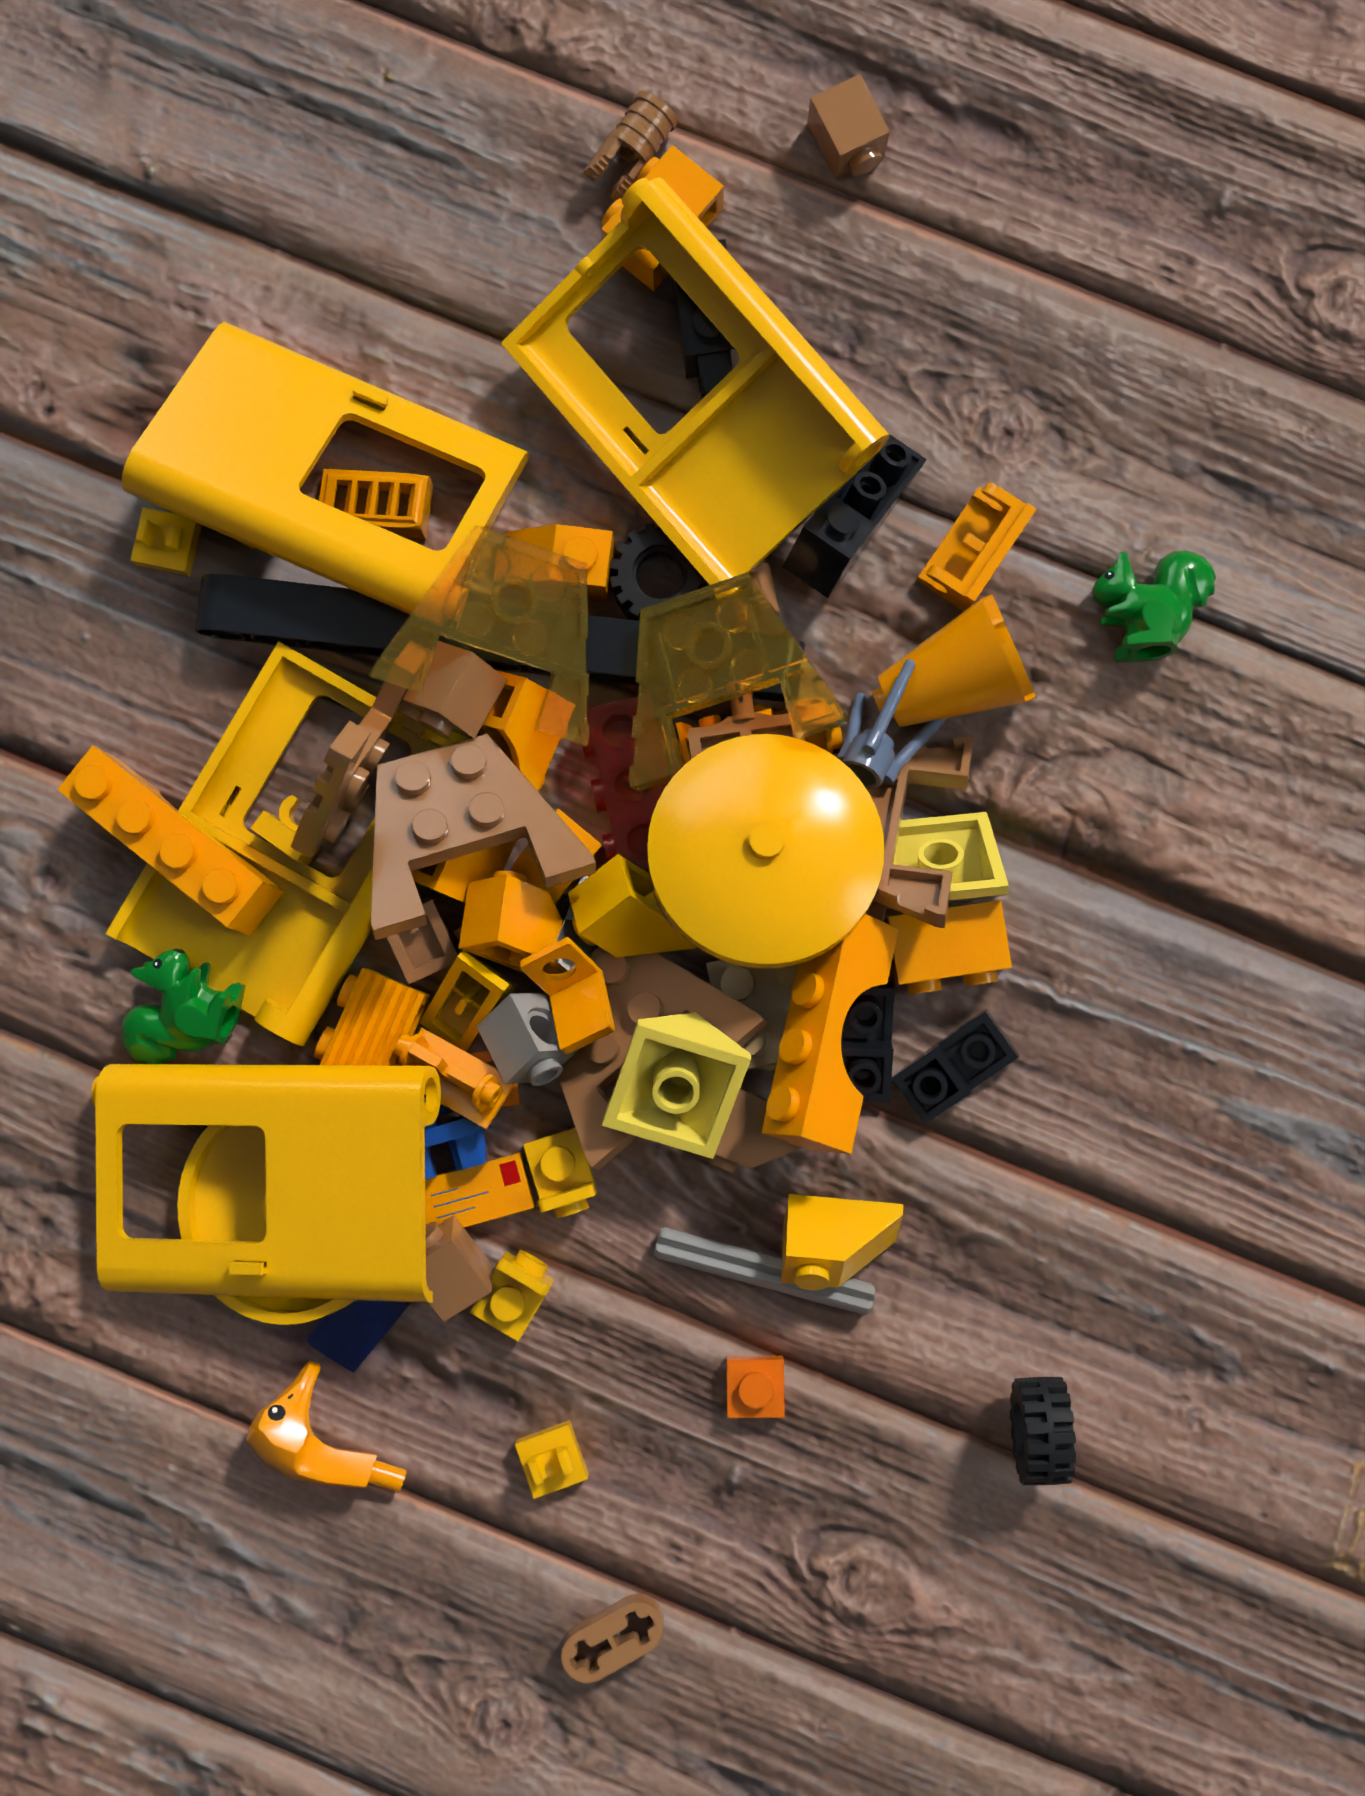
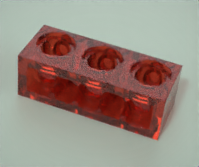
M652 694L585 708L589 724L579 725L578 729L585 759L596 757L601 778L590 780L597 813L605 811L609 813L613 833L602 835L607 860L610 861L617 854H620L645 872L650 873L648 857L641 858L632 854L628 848V841L635 831L642 828L649 829L657 801L664 788L670 782L671 777ZM616 721H626L632 724L636 729L634 740L624 747L610 745L604 739L605 731L610 724ZM627 775H639L649 785L646 795L637 802H626L616 793L619 781Z

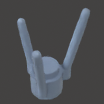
M911 659L905 661L873 729H866L863 734H859L866 695L859 692L855 696L844 744L837 758L854 772L867 789H876L881 786L882 782L892 785L901 768L947 720L945 718L928 722L895 756L893 751L894 742L885 731L915 668V662Z

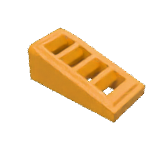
M323 469L319 496L320 502L334 507L337 485L348 486L344 512L403 537L427 539L434 490L430 476L398 472ZM359 488L368 489L365 514L355 513ZM380 491L389 492L386 515H376ZM401 493L410 494L407 516H397Z

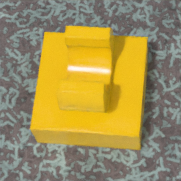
M142 507L130 561L136 566L190 577L202 525L175 513Z
M291 795L280 805L279 818L263 810L250 829L295 861L309 865L320 847L312 858L290 847L299 826L294 821V812L302 802L294 795Z
M570 1420L516 1440L515 1447L534 1499L588 1480L589 1473Z

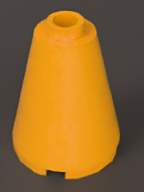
M993 594L980 599L878 675L881 687L872 690V694L880 712L896 678L908 659L915 662V668L892 716L899 727L1023 704L1037 698L1014 642L1004 624L1005 621Z

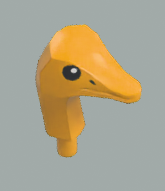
M308 1361L293 1382L272 1402L258 1411L249 1426L246 1442L265 1464L291 1479L324 1486L360 1489L366 1488L367 1484L370 1483L398 1493L401 1490L406 1476L405 1469L377 1461L375 1453L332 1447L324 1444L314 1435L310 1425L309 1408L313 1388L321 1369L320 1364L317 1362Z

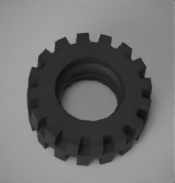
M654 523L645 525V530L640 532L636 529L630 532L628 539L624 543L620 542L617 546L615 557L611 561L610 583L617 605L621 607L623 614L630 620L682 626L685 620L690 617L693 619L699 613V608L705 603L708 596L709 584L662 529L655 527ZM658 555L668 556L677 561L684 574L683 585L679 591L671 597L664 599L651 598L643 593L636 579L638 569L642 563L650 557Z
M1062 1377L1015 1378L1011 1386L1012 1393H1010V1420L1012 1422L1011 1439H1013L1014 1459H1016V1471L1019 1474L1020 1483L1023 1485L1071 1484L1073 1482L1072 1477L1075 1475L1074 1463H1076V1452L1074 1443H1076V1436L1073 1430L1074 1416L1073 1411H1071L1070 1394L1067 1393L1066 1382L1063 1381Z

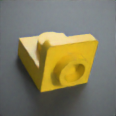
M575 1127L523 1144L538 1192L539 1200L537 1202L541 1213L554 1209L556 1217L561 1218L589 1208L587 1198L595 1196L598 1189Z
M519 1250L516 1256L506 1251L492 1274V1292L475 1302L469 1313L519 1342L555 1280L545 1274L549 1266L524 1250Z

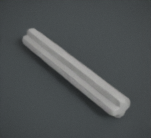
M661 1228L654 1248V1256L660 1260L862 1315L869 1314L875 1298V1288L871 1283L853 1278L848 1279L838 1288L827 1287L817 1291L804 1290L795 1284L781 1283L782 1259L670 1228Z

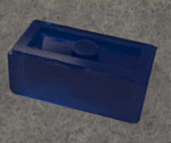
M355 1300L347 1307L325 1316L305 1342L318 1352L354 1373L412 1302Z

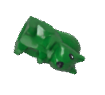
M1186 550L1167 554L1160 559L1155 568L1154 584L1148 585L1137 583L1127 553L1120 552L1113 566L1099 577L1092 588V598L1098 604L1110 607L1105 610V617L1100 619V625L1124 627L1126 636L1122 640V645L1114 653L1116 663L1159 661L1177 651L1178 643L1190 629L1193 619V607L1206 606L1208 597L1214 595L1216 575L1212 565L1204 556Z
M174 948L161 953L153 961L143 963V967H135L131 970L132 976L161 992V1005L142 1004L133 1007L125 1014L120 1030L124 1049L133 1059L142 1064H162L163 1061L174 1060L177 1049L192 1052L205 1049L214 1044H223L237 1026L246 985L237 982L231 984L225 991L213 990L208 987L211 964L209 962H204L200 968L195 967L190 972L189 958L184 950Z

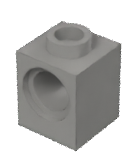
M547 993L509 994L477 1026L505 1084L531 1082L533 1086H540L549 1083L562 1073V1065L578 1051L576 1050L566 1055L559 1048L550 998Z

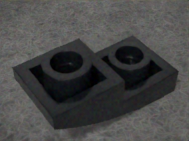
M888 981L884 985L873 986L861 993L851 1005L843 1024L841 1037L843 1063L849 1079L864 1096L863 1102H890L894 1051L891 1042L895 996L893 981Z
M985 1009L893 1075L892 1080L925 1125L968 1096L972 1089L1018 1059L1019 1053L989 1011Z

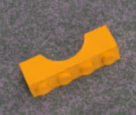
M497 671L507 679V682L480 728L479 733L481 735L488 734L539 792L544 784L545 773L555 750L566 733L567 723L575 705L528 678ZM519 839L411 871L414 882L465 904L468 883L491 878L494 872L503 871L513 847Z
M94 745L91 746L57 789L229 929L250 936L285 892L244 858L218 842L180 813L162 797L159 790L124 762Z
M865 914L855 929L838 945L824 954L798 965L795 982L792 986V996L783 1037L779 1045V1055L772 1087L766 1104L762 1134L811 1151L852 1154L864 1096L849 1079L843 1063L841 1051L843 1024L851 1005L861 993L873 986L887 984L899 929Z

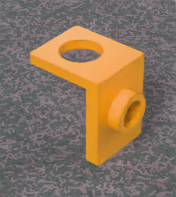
M569 937L519 961L520 969L549 995L559 1048L566 1055L615 1031L603 971ZM555 959H569L574 962V966L570 970L561 974H548L542 970L548 962Z

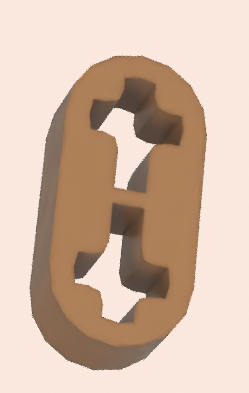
M635 1593L624 1597L576 1624L568 1631L563 1642L561 1661L565 1672L570 1678L580 1683H593L652 1651L659 1644L663 1636L664 1616L660 1605L655 1599L646 1594ZM635 1611L639 1618L647 1616L652 1618L648 1622L647 1635L640 1636L639 1632L635 1629L618 1637L617 1633L628 1626L629 1613ZM606 1639L609 1643L598 1650L597 1663L591 1664L586 1657L576 1660L575 1656L578 1652L579 1641L585 1640L586 1644L592 1647Z

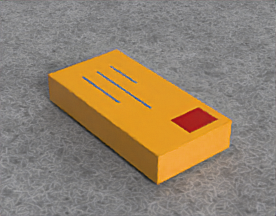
M521 1152L488 1160L484 1164L467 1169L452 1170L438 1174L434 1178L425 1180L426 1224L436 1222L439 1225L455 1215L463 1227H468L535 1207Z

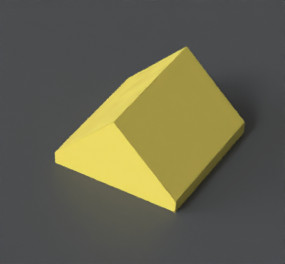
M987 812L901 820L893 864L952 872L949 903L997 898L1008 894L1009 885Z
M696 1012L638 1019L605 1111L602 1126L713 1159L749 1067L751 1054Z

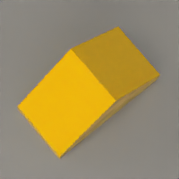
M463 950L455 959L419 1023L436 1036L468 1052L480 1036L477 1026L517 986L480 958Z

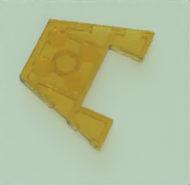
M475 525L372 666L369 677L422 693L439 636H443L550 672V681L534 730L575 744L587 746L589 741L586 697L589 695V675L586 673V638H588L587 563Z
M748 572L640 610L636 682L639 683L637 715L633 716L632 726L635 752L634 766H630L629 769L631 788L640 791L668 782L683 767L672 724L674 718L779 683L781 684L793 733L799 739L849 723L848 716L759 585Z

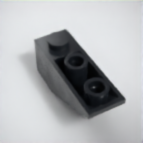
M889 434V439L882 449L815 511L803 526L782 567L826 598H829L869 544L927 459Z

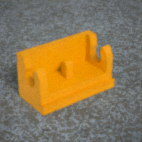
M987 482L984 488L978 487L916 581L964 612L974 604L1037 509L1029 503L1025 504L993 483Z

